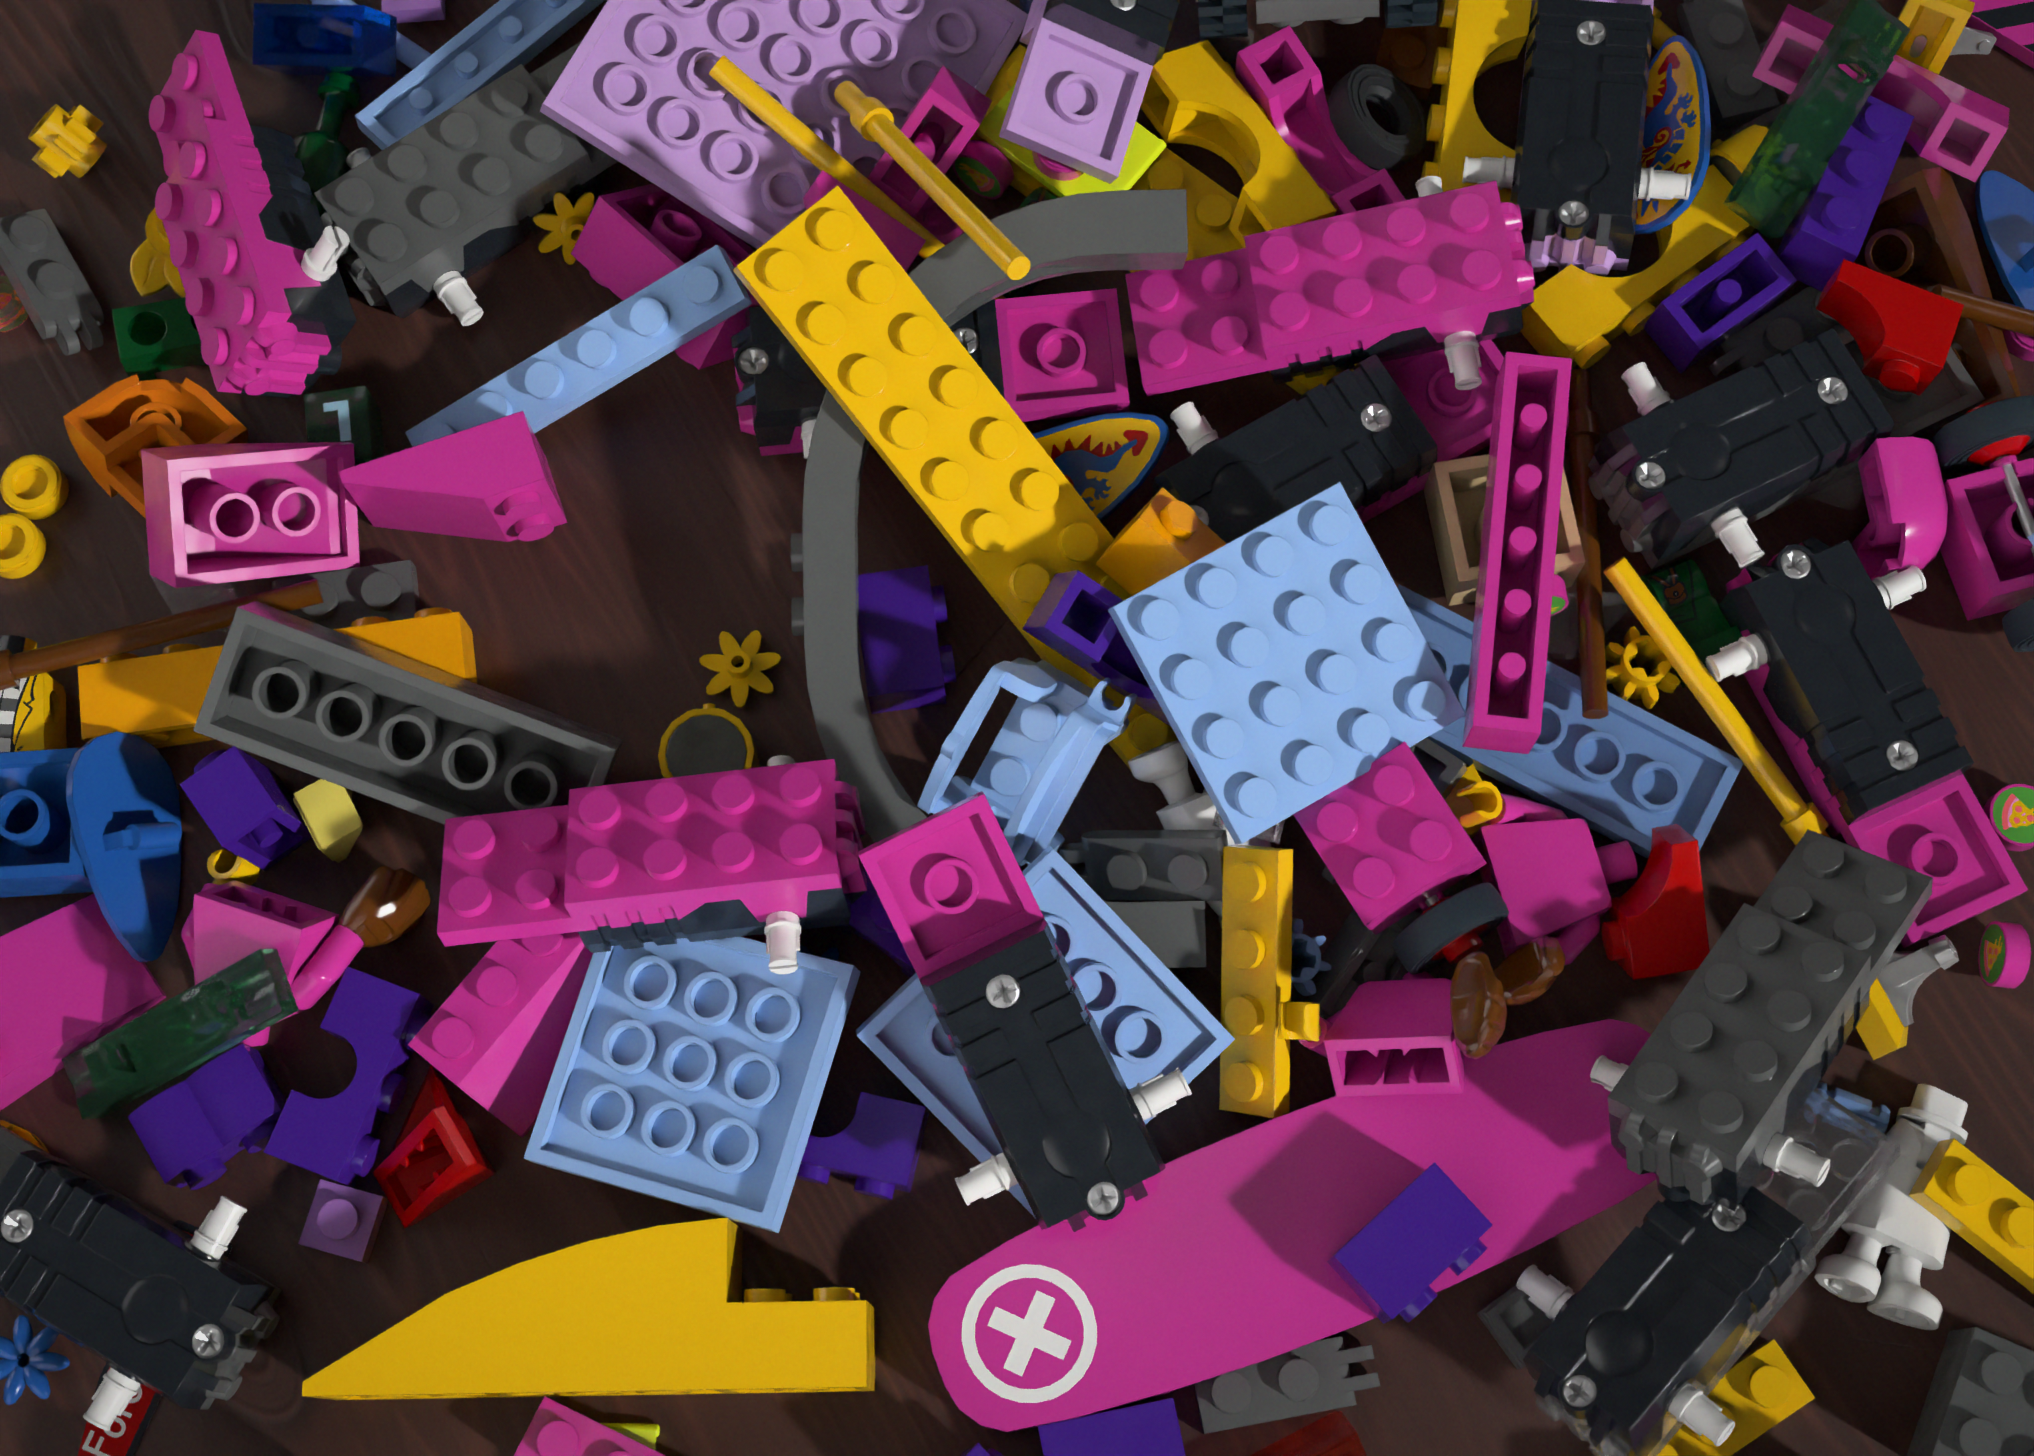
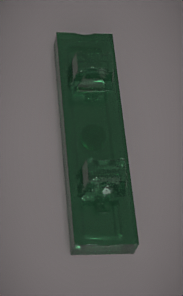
M1850 0L1723 204L1768 239L1782 237L1812 187L1817 184L1824 173L1830 158L1878 81L1885 75L1894 60L1893 57L1911 29L1885 11L1875 0ZM1838 64L1848 66L1858 74L1855 79L1850 77L1838 67Z
M259 949L63 1058L62 1061L67 1076L75 1089L76 1102L82 1120L104 1117L297 1012L299 1009L277 949Z

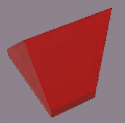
M432 1065L425 1076L389 1156L373 1172L404 1228L417 1224L496 1174Z

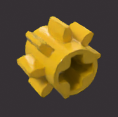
M55 104L39 120L28 136L29 140L40 147L32 160L54 178L58 175L62 177L67 170L77 178H81L97 162L107 147V144L96 135V132L104 123L81 104L77 107L73 106L69 112Z
M1633 626L1629 628L1624 636L1625 648L1618 643L1610 642L1605 649L1606 660L1614 663L1612 667L1606 670L1607 684H1613L1616 691L1620 694V698L1626 701L1628 699H1642L1645 707L1651 709L1659 699L1657 688L1666 693H1673L1681 681L1676 675L1669 672L1673 667L1653 639L1648 635L1640 636L1639 631ZM1635 659L1639 667L1632 669L1630 663ZM1650 667L1652 673L1649 677H1647L1643 668Z

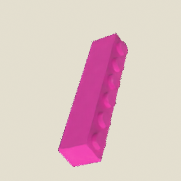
M1506 352L1496 380L1462 747L1529 754L1541 734L1572 365L1571 358Z

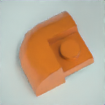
M137 374L112 384L63 416L69 439L80 460L96 482L111 498L119 493L145 519L141 449L197 444L247 443L248 429L206 389L187 377L183 383L165 379L139 381Z

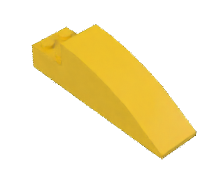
M728 1217L659 1225L570 1246L517 1263L450 1291L302 1382V1396L331 1400L875 1391V1308L867 1300H860V1293H856L855 1288L845 1287L813 1289V1301H792V1294H786L785 1289L744 1290V1302H742L743 1230Z

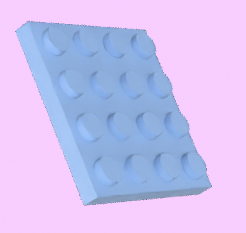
M1340 482L1108 609L1235 844H1243L1368 772L1372 762L1404 741L1411 747L1466 715Z
M1051 845L1022 871L1056 939V945L1062 952L1071 970V976L1077 983L1086 1001V1007L1092 1014L1128 1090L1137 1086V1083L1140 1082L1141 1084L1159 1074L1165 1076L1175 1071L1178 1067L1187 1084H1189L1235 1040L1223 1025ZM915 973L856 1029V1036L982 1163L990 1159V1156L1002 1153L1003 1150L966 1077L963 1066L960 1065L951 1047L949 1038L936 1016L933 1005L929 1002ZM1150 1117V1118L1144 1120L1145 1125H1146L1153 1117ZM1019 1184L1010 1187L1008 1191L1035 1217Z
M744 937L689 942L687 938L677 939V944L657 946L654 942H645L642 948L623 949L621 945L611 946V951L593 953L524 1159L563 1172L723 1218L728 1217L733 1221L779 1233L861 972L854 965L797 951L798 969L790 974H776L769 970L770 954H766V943Z

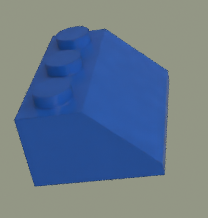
M80 748L0 753V898L93 892L74 838L66 802L67 772L75 753Z

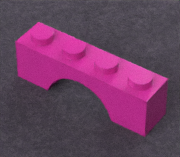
M1790 4L1784 10L1752 74L1753 77L1807 103L1820 101L1846 107L1857 91L1861 90L1913 115L1914 119L1905 141L1913 147L1920 157L1973 182H1976L2009 125L2010 108Z
M1290 25L1237 52L1236 78L1252 99L1261 105L1267 119L1285 143L1295 150L1299 161L1319 188L1326 191L1332 205L1336 209L1335 216L1406 200L1385 168L1374 170L1354 156L1338 137L1330 119L1321 72Z

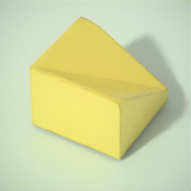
M320 779L293 793L295 796L293 801L317 848L337 863L346 859L363 827L362 820L352 803V790Z

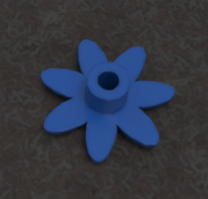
M19 1315L16 1318L13 1327V1341L0 1336V1358H2L0 1360V1380L7 1378L3 1394V1400L6 1405L16 1403L22 1395L26 1384L37 1397L41 1399L49 1398L51 1393L50 1385L43 1371H59L67 1368L70 1364L66 1356L59 1353L46 1352L55 1343L59 1333L50 1327H46L33 1338L32 1325L26 1315ZM30 1357L29 1364L27 1365L26 1360Z

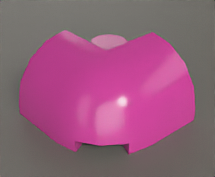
M1917 437L1879 438L1872 443L1857 462L1870 522L1852 542V547L1871 581L1876 577L1885 576L1896 570L1898 573L1913 565L1917 566L1922 572L1936 558L1946 535L1948 502L1935 445L1928 439Z

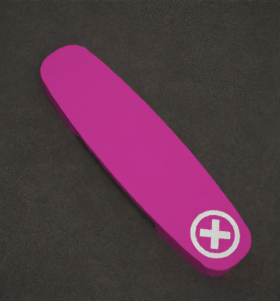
M1606 1019L1545 1031L1493 1046L1486 1056L1479 1059H1472L1464 1055L1463 1093L1334 1096L1274 1118L1164 1164L1166 1168L1148 1178L1144 1184L1148 1196L1138 1201H1135L1133 1196L1126 1197L1122 1211L1113 1219L1105 1221L1088 1216L1084 1219L1086 1227L1076 1232H1073L1069 1223H1063L1062 1221L1043 1230L1038 1225L1008 1240L949 1276L935 1296L928 1328L932 1353L944 1386L958 1409L979 1425L1010 1433L1089 1416L1163 1395L1173 1390L1268 1360L1377 1318L1327 1261L1434 1162L1493 1224L1479 1238L1485 1244L1487 1250L1458 1276L1448 1267L1429 1285L1436 1293L1527 1251L1614 1206L1656 1180V1174L1653 1172L1639 1175L1627 1169V1160L1622 1158L1611 1144L1607 1099L1611 1091L1606 1090L1604 1086L1590 1081L1593 1065L1601 1055L1619 1064L1623 1063L1630 1066L1651 1034L1636 1024Z

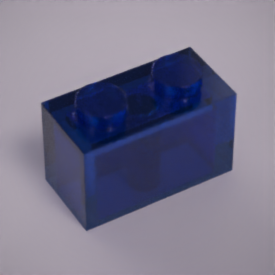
M254 3L252 65L289 75H326L330 72H338L348 76L395 77L397 17L365 5Z

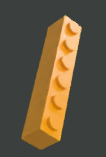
M440 607L426 608L417 611L414 614V618L390 621L384 617H363L354 620L351 623L352 627L333 629L477 684L473 633L460 612H452L450 609ZM174 644L165 647L163 654L139 657L132 653H122L102 658L100 663L78 666L82 740L87 743L92 738L113 732L137 735L155 748L216 740L193 730L224 645L202 648L195 644Z

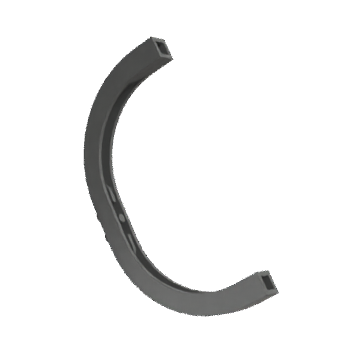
M1186 189L1118 190L1080 193L1037 202L990 220L1029 259L1031 264L1030 270L1020 280L1010 279L966 233L926 258L908 276L950 328L981 305L1011 290L1043 279L1072 273L1106 270L1183 269L1188 254ZM826 390L813 428L805 469L803 533H791L792 572H803L804 597H792L793 636H804L808 692L816 729L827 760L835 759L841 781L857 786L860 808L865 821V830L874 843L927 817L914 804L894 775L878 744L868 715L862 687L859 653L857 524L859 490L870 442L831 393ZM1104 901L1167 968L1206 967L1205 901Z

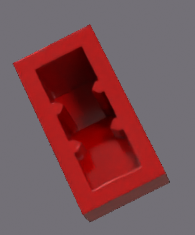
M1843 259L1823 288L1816 310L1838 321L1853 336L1863 356L1864 364L1861 371L1864 375L1879 380L1885 387L1891 390L1911 392L1920 396L1944 367L1964 304Z
M1678 824L1652 828L1651 851L1643 873L1621 897L1611 898L1612 907L1609 909L1610 921L1602 923V940L1607 957L1610 961H1615L1633 980L1698 969L1710 952L1698 840Z

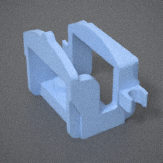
M1017 658L1011 662L1004 660L992 666L961 714L955 727L945 739L917 807L928 814H936L982 791L1000 827L1004 829L1003 834L1018 865L1023 866L1027 863L1029 866L1050 845L1056 851L1062 846L1065 838L1057 830L1103 746L1126 731L1130 723L1127 717L1135 704L1137 695L1135 693L1130 694L1125 698L1121 707L1113 706L1114 701L1105 696L1106 687L1111 683L1110 678L1100 681L1093 690L1067 673L1056 669L1045 660L1035 663L1025 658ZM1002 687L1017 695L1018 698L974 780L961 775L954 776L1000 688Z

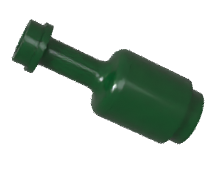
M338 72L327 73L324 81L318 86L317 94L324 102L315 132H303L293 140L297 149L294 157L300 159L305 172L302 179L309 183L313 195L310 202L317 206L320 217L325 212L314 193L349 171V166L346 163V159L350 154L349 149L338 139L347 110L356 108L360 101L358 94L360 90L359 83L352 77Z

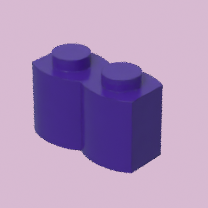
M241 1044L214 1058L195 1071L186 1080L157 1094L134 1110L128 1118L164 1183L178 1188L188 1185L190 1190H197L220 1178L227 1171L224 1163L239 1151L246 1148L248 1153H255L265 1149L287 1100L259 1051L248 1045Z

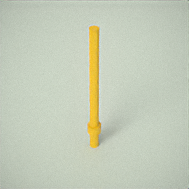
M725 55L713 66L709 72L713 79L820 171H825L925 239L926 241L918 253L920 257L925 260L945 246ZM1001 295V296L995 298V300H996V299H1006V297H1004L1003 295Z
M844 81L840 83L835 89L834 97L850 114L852 126L866 140L877 142L1010 279L1020 280L1025 277L1031 266L1029 259L894 124V117L890 110L877 98L867 97L853 82Z
M1622 557L1607 567L1603 573L1784 818L1780 825L1793 843L1797 846L1808 829L1831 838L1825 831L1829 823L1813 802L1806 804L1628 560Z

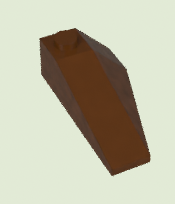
M1941 166L1924 169L1887 186L1859 255L1853 263L1929 292L1932 291L1934 286L1941 284L1993 299L1970 220L1949 170ZM1960 317L1950 347L1984 396L1985 400L1980 405L2021 396L2002 329Z

